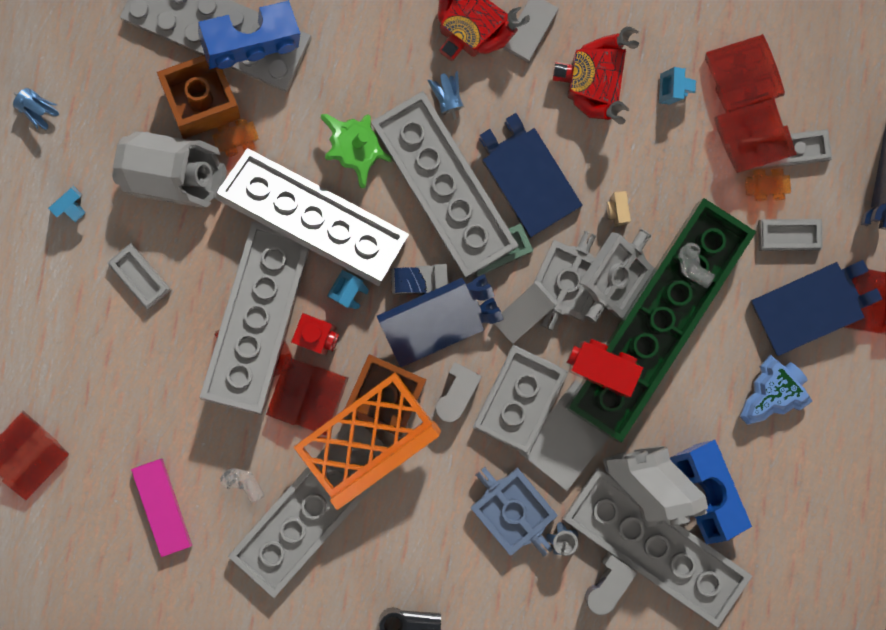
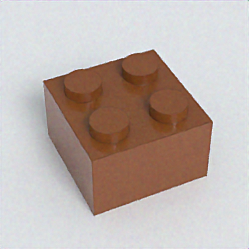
M205 55L157 72L183 139L241 119L238 105L223 69L218 67L209 69Z
M369 354L345 408L394 372H396L418 401L427 379ZM393 382L383 389L381 402L400 403L401 392ZM378 393L369 400L377 401ZM404 397L403 405L411 406ZM362 404L358 407L356 418L374 423L376 406ZM380 407L378 424L396 426L399 409ZM402 411L400 427L406 428L413 411ZM385 430L395 435V431ZM399 432V437H402L403 433Z

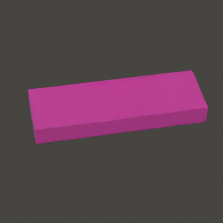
M163 458L131 469L160 556L164 557L191 547L192 543Z

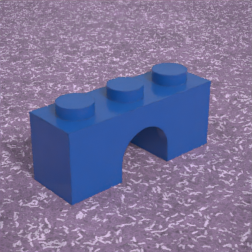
M289 0L259 7L258 23L260 28L254 33L246 34L236 30L232 25L229 15L199 21L198 36L209 69L217 67L219 69H226L237 62L245 60L258 61L269 54L277 52L279 54H286L298 48L301 33Z
M715 439L695 444L670 457V460L693 484L698 483L705 491L708 509H706L707 514L697 516L695 519L706 544L728 541L752 527Z

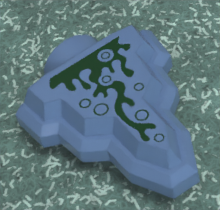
M769 355L759 366L761 374L753 382L754 393L745 400L739 417L749 425L764 421L773 413L784 415L793 408L796 410L803 409L813 402L802 386L808 381L807 377L792 362L784 366L772 355Z

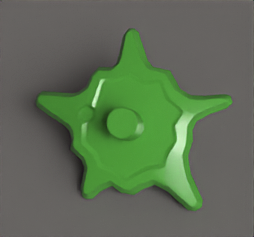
M328 114L321 115V120L332 132V136L329 139L332 148L326 153L325 159L339 160L344 168L354 169L358 176L360 188H365L370 167L378 158L392 162L391 156L381 149L377 134L372 130L371 116L369 114L365 115L360 122L355 119L342 122Z

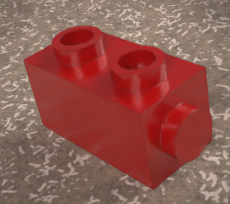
M302 313L291 343L322 355H327L328 350L334 351L340 334L336 333L337 327L335 325Z
M590 339L589 343L581 342L579 347H572L566 363L571 365L568 372L624 397H631L644 368L636 364L637 358L623 352L616 356L607 352L608 346L594 339Z

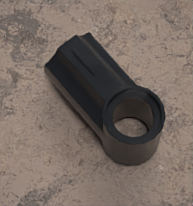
M391 607L384 610L379 617L380 630H388L384 624L390 617H397L402 621L398 630H441V613L405 611Z

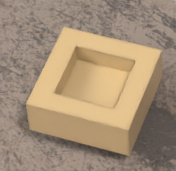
M614 192L610 197L611 201L607 202L609 220L614 219L615 227L628 225L631 222L627 192Z

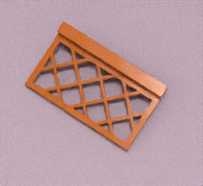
M394 372L293 448L331 497L330 502L336 510H339L438 438L441 430L434 421L432 422L396 372ZM392 382L401 392L399 404L381 402L383 389ZM378 393L377 401L369 400ZM404 397L411 406L403 405ZM362 404L376 406L374 423L356 420L359 406ZM380 407L399 409L396 426L378 424ZM353 411L352 419L344 418ZM402 411L416 412L422 423L414 429L400 427ZM338 422L351 424L349 441L332 439L333 425ZM355 425L373 428L371 445L353 442ZM377 429L395 431L394 444L389 447L376 446ZM327 431V438L319 437L321 434ZM399 432L407 433L399 439ZM312 441L326 443L324 459L312 458L304 447ZM330 444L348 446L346 463L328 460ZM352 447L370 450L369 461L365 465L350 464ZM374 451H380V452H381L380 454H378L376 457L373 458V456H374ZM317 464L323 465L322 471ZM327 466L345 468L343 481L335 487L326 477ZM349 469L356 470L354 473L348 476Z

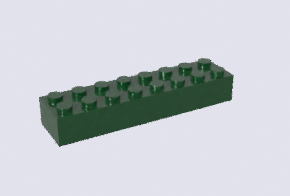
M705 198L696 203L629 310L606 343L608 346L607 352L616 356L620 352L629 354L638 359L637 365L644 367L631 397H624L583 379L565 409L614 441L622 443L756 234V231Z

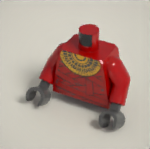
M439 0L437 19L441 23L440 32L448 38L439 51L447 59L454 61L462 49L473 57L478 53L488 54L502 49L518 31L517 27L526 25L529 22L530 16H525L520 22L517 20L516 14L521 7L514 8L507 14L490 0Z
M625 27L621 30L620 34L604 36L583 45L581 49L576 50L572 65L555 62L552 80L569 83L568 98L573 100L574 106L588 118L610 120L612 118L620 125L625 123L626 120L623 117L617 116L622 110L629 111V108L619 101L626 49L621 48L624 45L631 49L639 46V42L635 40L628 41L632 34L639 33L636 29Z

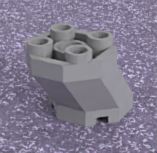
M134 132L129 136L122 137L117 144L112 178L115 184L121 186L123 192L139 198H150L194 207H208L211 204L209 201L216 199V193L226 179L227 170L224 163H219L217 156H221L219 149L206 142L149 132Z
M667 447L640 448L634 450L633 453L626 454V452H622L603 459L605 471L639 506L645 527L657 526L662 524L663 521L670 520L671 525L685 524L690 522L689 517L707 514L706 496L670 460Z

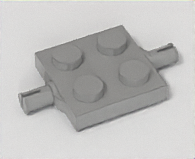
M640 229L632 244L621 234L614 232L610 234L579 282L591 294L594 300L593 305L585 315L589 321L597 323L605 308L615 317L623 319L654 270V267L646 260L642 251L649 238H651L649 232Z
M584 231L578 247L567 246L553 240L534 283L538 280L558 304L546 314L541 326L546 328L552 317L547 329L553 331L560 314L569 315L582 322L585 321V315L590 310L594 300L591 294L579 282L595 259L589 253L596 238V235L593 233L590 235L587 244H585L590 232Z

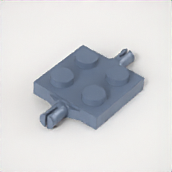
M486 467L482 468L481 471L488 480L480 472L476 473L475 476L478 477L487 489L484 495L470 508L507 553L511 556L522 546L530 543L534 544L543 557L548 553L540 545L541 543L551 552L553 547L541 534L546 526L558 515L517 467L505 478L497 481Z

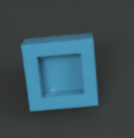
M673 67L660 73L659 104L671 105L683 100L684 97L688 96V93H696V80L685 78L686 68Z
M74 185L48 208L56 217L65 212L74 222L86 213L76 202L82 194Z
M342 270L327 297L347 308L359 309L361 305L354 301V297L357 291L368 294L369 289L361 279Z

